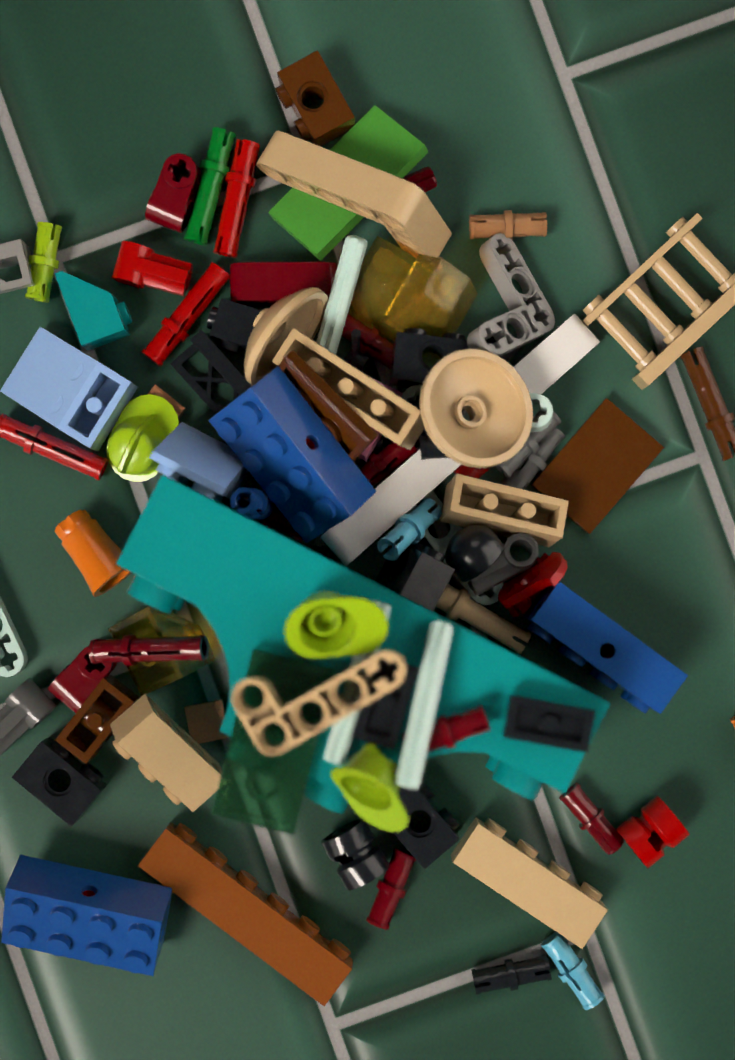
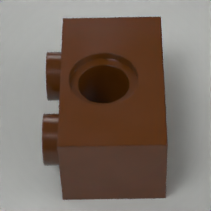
M318 50L277 72L280 86L276 87L275 90L285 109L292 106L298 119L294 121V125L302 140L308 141L310 139L312 144L322 147L347 133L355 125V116ZM309 96H318L324 101L317 109H309L303 105L304 100Z
M114 676L104 677L55 741L83 763L87 764L95 758L112 736L113 732L110 724L140 697Z

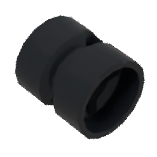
M363 818L343 825L321 841L331 862L339 863L337 873L347 891L366 885L390 868V864L381 847L372 845L374 834Z

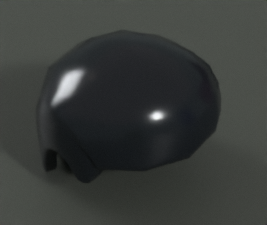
M472 524L458 530L451 537L445 551V562L447 566L455 569L453 574L459 581L465 583L486 571L501 555L504 545L490 527Z

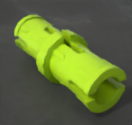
M37 222L38 228L34 252L28 258L34 286L27 287L25 298L30 300L34 298V301L49 303L54 270L59 268V261L56 260L62 226L55 225L54 227L53 223Z

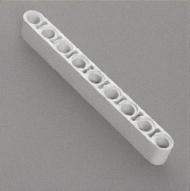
M573 314L513 368L522 377L529 393L542 394L596 347L600 341L580 318ZM419 449L375 488L377 492L352 516L327 530L320 538L340 561L347 566L393 526L403 514H406L462 464L450 458L421 460V449Z

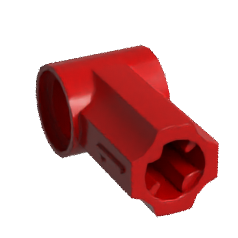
M122 241L112 279L136 288L148 286L185 297L192 278L193 264L156 254L153 249L138 243Z

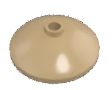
M315 287L302 289L281 298L269 309L265 308L257 315L253 323L254 329L247 343L244 360V372L247 382L253 386L278 366L272 360L292 328L313 340L321 326L327 306L328 296L326 293Z
M479 349L456 351L436 363L423 382L420 394V412L424 427L436 447L455 462L475 468L496 466L516 455L526 443L533 422L531 397L522 377L501 357ZM462 410L469 414V421L463 418Z

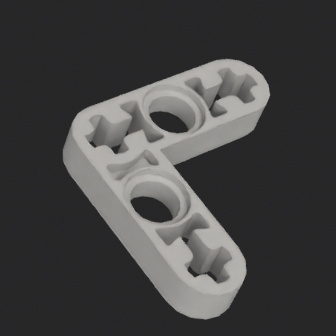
M495 234L481 245L479 255L509 312L484 322L470 332L467 338V345L469 349L488 351L500 357L549 332L554 328L555 316L511 238H506L505 234ZM512 279L519 283L523 294L514 288ZM506 323L514 327L517 339L508 332ZM494 336L496 341L494 344H487L485 342L486 339Z

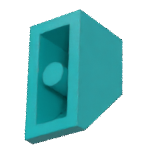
M64 271L55 273L82 347L89 351L131 335L127 325L133 323L125 301L119 303L110 292Z

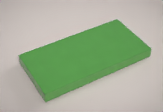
M376 105L330 149V151L402 179L428 153L425 144ZM292 188L268 212L274 221L320 261L364 218L361 215L295 188Z

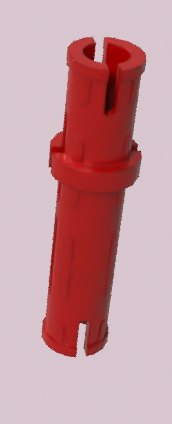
M246 139L236 140L231 170L227 172L225 181L228 182L227 192L221 213L218 235L213 249V253L233 258L238 256L247 203L251 188H255L256 179L253 177L260 144Z
M211 262L207 270L187 293L169 318H163L160 322L162 325L161 329L141 352L158 366L162 367L164 361L181 340L185 342L189 337L187 332L227 280L230 279V275L220 266Z
M4 413L0 415V437L23 447L25 453L32 455L35 452L64 466L89 475L98 481L103 477L109 462L108 458H103L75 444L43 431L44 428L37 424L32 427L8 417ZM19 433H23V434H25V435H27V436H30V437H32V438H34V439H36V440H39V441H41V442H44V443H46L47 445L44 446V445H42V444H39V443H37V442H35V441H33V440H30V439H28V438H25V437L19 435ZM55 449H60V450H62V451H65V452H67V453H69V454H71V455H74V456H76V457H78V458L83 459L84 461L81 462V461H79V460H76V459H74V458H72V457H69V456H67V455H65V454H62V453H60V452H58V451H55Z

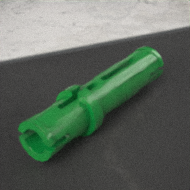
M218 127L212 128L206 158L200 162L199 169L202 170L187 231L183 238L188 242L194 241V244L202 246L208 245V237L223 180L227 172H230V168L227 165L233 142L236 138L234 132L228 131V134H226V129Z

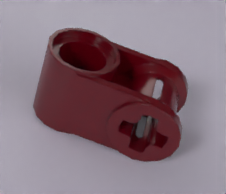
M177 153L166 159L156 187L146 207V220L179 233L184 232L190 219L201 177V170L191 157L186 154ZM186 166L190 176L189 178L182 177L179 182V179L174 174L176 170L183 171Z
M89 646L84 648L72 663L64 668L47 689L75 714L104 677L109 676L118 664V662L103 663V665L96 668L89 658Z

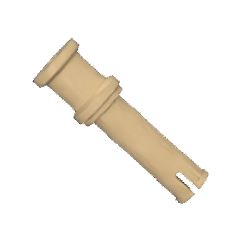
M447 584L436 605L437 608L446 613V618L449 620L460 618L514 650L515 653H522L526 646L517 642L512 637L516 636L528 643L531 638L530 632L521 629L481 604L471 600V595L465 588L459 590Z

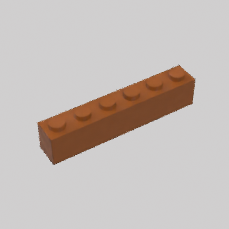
M170 822L138 866L165 887L173 888L172 892L321 1005L325 1006L352 970L353 959L349 956L351 954L350 950L336 939H332L330 942L318 933L320 928L308 917L302 915L299 919L287 910L289 904L279 895L273 892L267 895L257 887L259 882L250 873L242 869L237 872L226 864L228 858L218 849L212 846L207 849L197 842V835L189 827L182 823L176 826Z

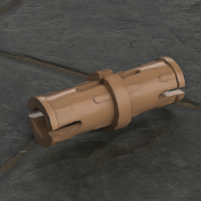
M504 210L503 214L494 215L470 214L469 236L470 239L491 238L495 234L502 233L505 234L506 238L511 239L524 236L546 237L547 220L545 219L547 214L546 212L512 214V210Z

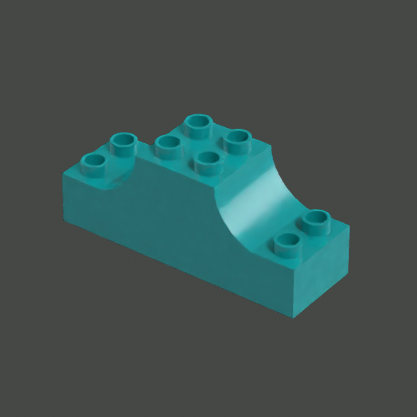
M161 475L116 565L135 574L127 590L129 595L168 614H171L173 609L181 611L187 600L201 611L215 631L221 643L229 672V702L219 731L235 738L228 752L230 758L244 767L265 776H272L280 761L306 775L304 778L305 783L301 789V793L331 811L340 814L345 813L349 803L340 788L332 780L331 771L336 767H344L353 754L360 752L364 745L370 742L354 738L353 735L346 762L343 765L330 763L324 760V752L332 729L331 725L281 754L275 756L266 755L255 746L232 703L234 687L241 680L254 675L269 679L284 705L350 668L353 656L307 658L298 655L292 650L284 635L285 623L292 611L301 605L303 600L311 594L320 591H331L342 597H359L390 605L388 633L379 651L385 649L395 650L401 653L406 663L419 667L395 750L376 745L387 759L399 767L404 744L402 733L407 731L429 626L432 621H442L451 624L454 631L434 722L437 721V717L444 714L447 718L482 704L491 731L456 743V747L448 749L446 746L427 753L426 759L457 752L486 753L490 756L485 767L493 772L491 778L509 790L535 801L544 783L564 794L566 793L585 752L504 738L502 733L509 695L514 694L595 710L590 743L610 706L609 702L586 688L449 620L435 611H430L272 528L269 529L256 520H250L240 515V513L236 512L237 510L191 489L192 487ZM346 680L341 681L338 692L340 697ZM248 685L244 690L245 702L251 707H261L264 702V693L261 688L256 685ZM307 701L302 706L301 713L307 722L316 724L322 721L324 712L319 703ZM268 723L265 727V737L270 743L275 745L284 743L286 733L280 724Z

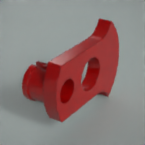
M552 552L543 562L504 583L499 591L498 600L505 609L509 610L512 617L519 616L518 608L523 614L532 605L531 599L528 598L529 596L548 586H556L567 571V561L561 553Z

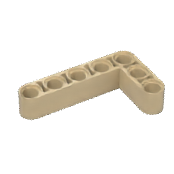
M275 131L256 163L258 169L280 183L383 224L404 253L423 266L429 268L434 266L452 235L428 196L415 184L287 133Z

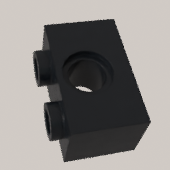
M406 328L404 332H397L393 345L389 386L409 388L414 385L422 386L427 374L432 369L423 362L422 355L433 352L440 359H443L453 352L469 349L465 336L458 333H444L442 337L427 335V331L418 328Z
M416 543L410 544L396 560L387 559L376 582L433 612L455 569L443 564L445 555L428 546Z
M50 737L39 743L12 776L16 782L71 827L82 817L107 786L101 780L104 777L103 774L90 763L83 765L72 756L71 752ZM56 769H63L69 773L71 777L69 787H61L56 783L54 779Z
M421 779L418 789H408L400 786L398 798L403 804L408 818L414 811L423 810L430 815L428 824L417 828L408 821L405 829L393 833L425 870L460 840L458 832L455 830L460 824L447 808L444 807L441 811L438 810L430 800L435 796L434 793Z

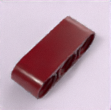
M233 263L230 265V301L246 306H272L283 297L302 289L314 287L321 289L327 294L329 299L338 263Z

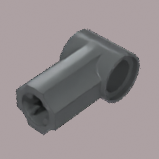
M517 533L510 536L506 542L502 543L504 550L498 559L478 577L467 582L474 594L478 596L502 582L531 569L539 551L536 540L526 533ZM514 547H522L527 550L530 558L527 561L518 562L511 557L509 550Z
M31 678L22 683L5 700L6 705L0 710V756L29 728L33 729L43 721L57 706Z

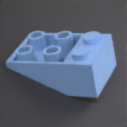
M39 327L0 392L88 448L99 451L116 424L122 410L129 403L138 387L44 328Z
M183 422L153 450L150 459L159 463L156 471L186 485L191 479L195 481L191 489L219 502L222 501L223 497L231 499V495L240 487L248 471L228 445Z

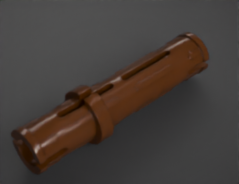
M701 346L693 349L698 365H695L690 351L682 354L680 358L683 360L708 422L705 423L707 431L712 430L722 456V461L733 458L728 442L731 443L735 453V426L733 424L735 416L733 412L729 413L705 355L704 347Z

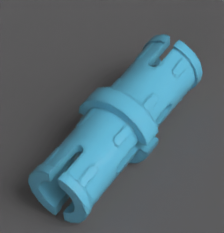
M430 498L423 499L410 514H403L395 522V528L378 541L377 547L380 553L389 545L392 546L383 557L394 561L410 544L418 543L425 536V530L442 515L440 506H437L431 513H428V510L436 501Z
M557 932L543 940L541 946L559 970L558 977L563 983H568L582 1004L583 1009L589 1010L598 1005L605 995L600 991L586 970L587 963L585 960L578 958L565 937Z

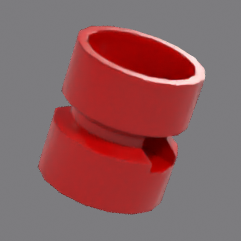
M658 795L641 808V816L639 818L631 816L616 828L617 832L648 869L665 856L664 848L666 846L675 848L690 835L684 825Z

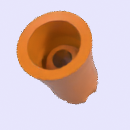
M85 509L75 511L56 526L54 532L62 540L61 545L80 570L94 597L106 593L132 573L116 565L122 550L108 536L97 520L90 517Z

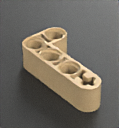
M385 649L379 651L284 705L269 679L254 675L241 680L234 687L232 703L259 751L266 755L275 756L289 750L397 688L407 674V663L401 653L395 650ZM384 658L387 663L395 661L398 664V668L394 672L396 679L390 681L387 676L377 679L373 682V686L378 690L372 693L368 679L359 670L366 668L367 676H369L381 667L380 659ZM351 679L360 685L362 692L358 701L346 702L340 697L338 690L341 681ZM248 685H256L263 691L264 702L261 707H251L245 702L244 690ZM315 701L320 704L324 712L321 722L313 724L303 718L301 712L305 702ZM268 723H278L284 728L286 739L283 744L275 745L266 739L265 727Z

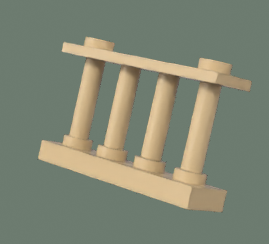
M698 213L689 221L681 217L666 232L670 239L605 300L598 295L582 310L587 315L582 321L587 327L596 319L637 362L635 367L639 372L632 380L641 390L649 386L735 305V272L731 274L691 231L703 219ZM680 242L720 284L718 289L722 294L713 303L708 298L704 300L663 257L676 243ZM651 267L693 311L691 315L695 320L685 329L680 324L676 326L635 283ZM623 293L664 335L663 341L667 346L657 355L652 350L648 352L607 309Z

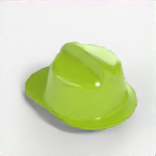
M153 394L140 395L129 401L122 410L109 436L106 452L112 469L123 479L132 482H143L157 475L158 471H156L159 463L150 459L153 450L179 425L178 414L173 405L165 398Z
M320 591L308 596L299 607L291 612L285 623L284 635L289 647L298 655L307 658L357 656L370 653L381 646L387 637L389 623L384 611L376 603L365 598L342 597L331 591Z
M367 743L360 752H356L349 758L344 767H336L331 771V778L334 783L340 788L353 810L366 822L390 832L402 831L407 827L409 818L398 798L400 788L396 783L398 766L387 759L375 744Z

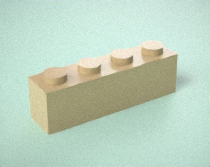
M292 328L272 362L279 365L283 358L294 350L369 426L396 444L411 450L425 428L420 409L308 336Z
M475 817L451 853L452 862L583 949L608 911L600 900L603 894L586 882L579 886L568 879L571 873L552 860L547 865L536 856L539 852L525 841L519 839L516 844L504 835L507 830L497 822L487 818L484 823Z

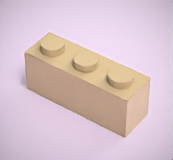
M456 474L446 485L440 522L461 527H467L472 524L486 525L496 535L507 538L513 534L526 533L532 536L538 545L550 547L563 538L569 501Z
M147 694L140 697L110 724L115 737L112 744L118 753L126 760L131 757L139 763L138 768L141 773L152 783L158 780L164 786L165 794L176 805L182 802L194 812L228 782L219 763Z

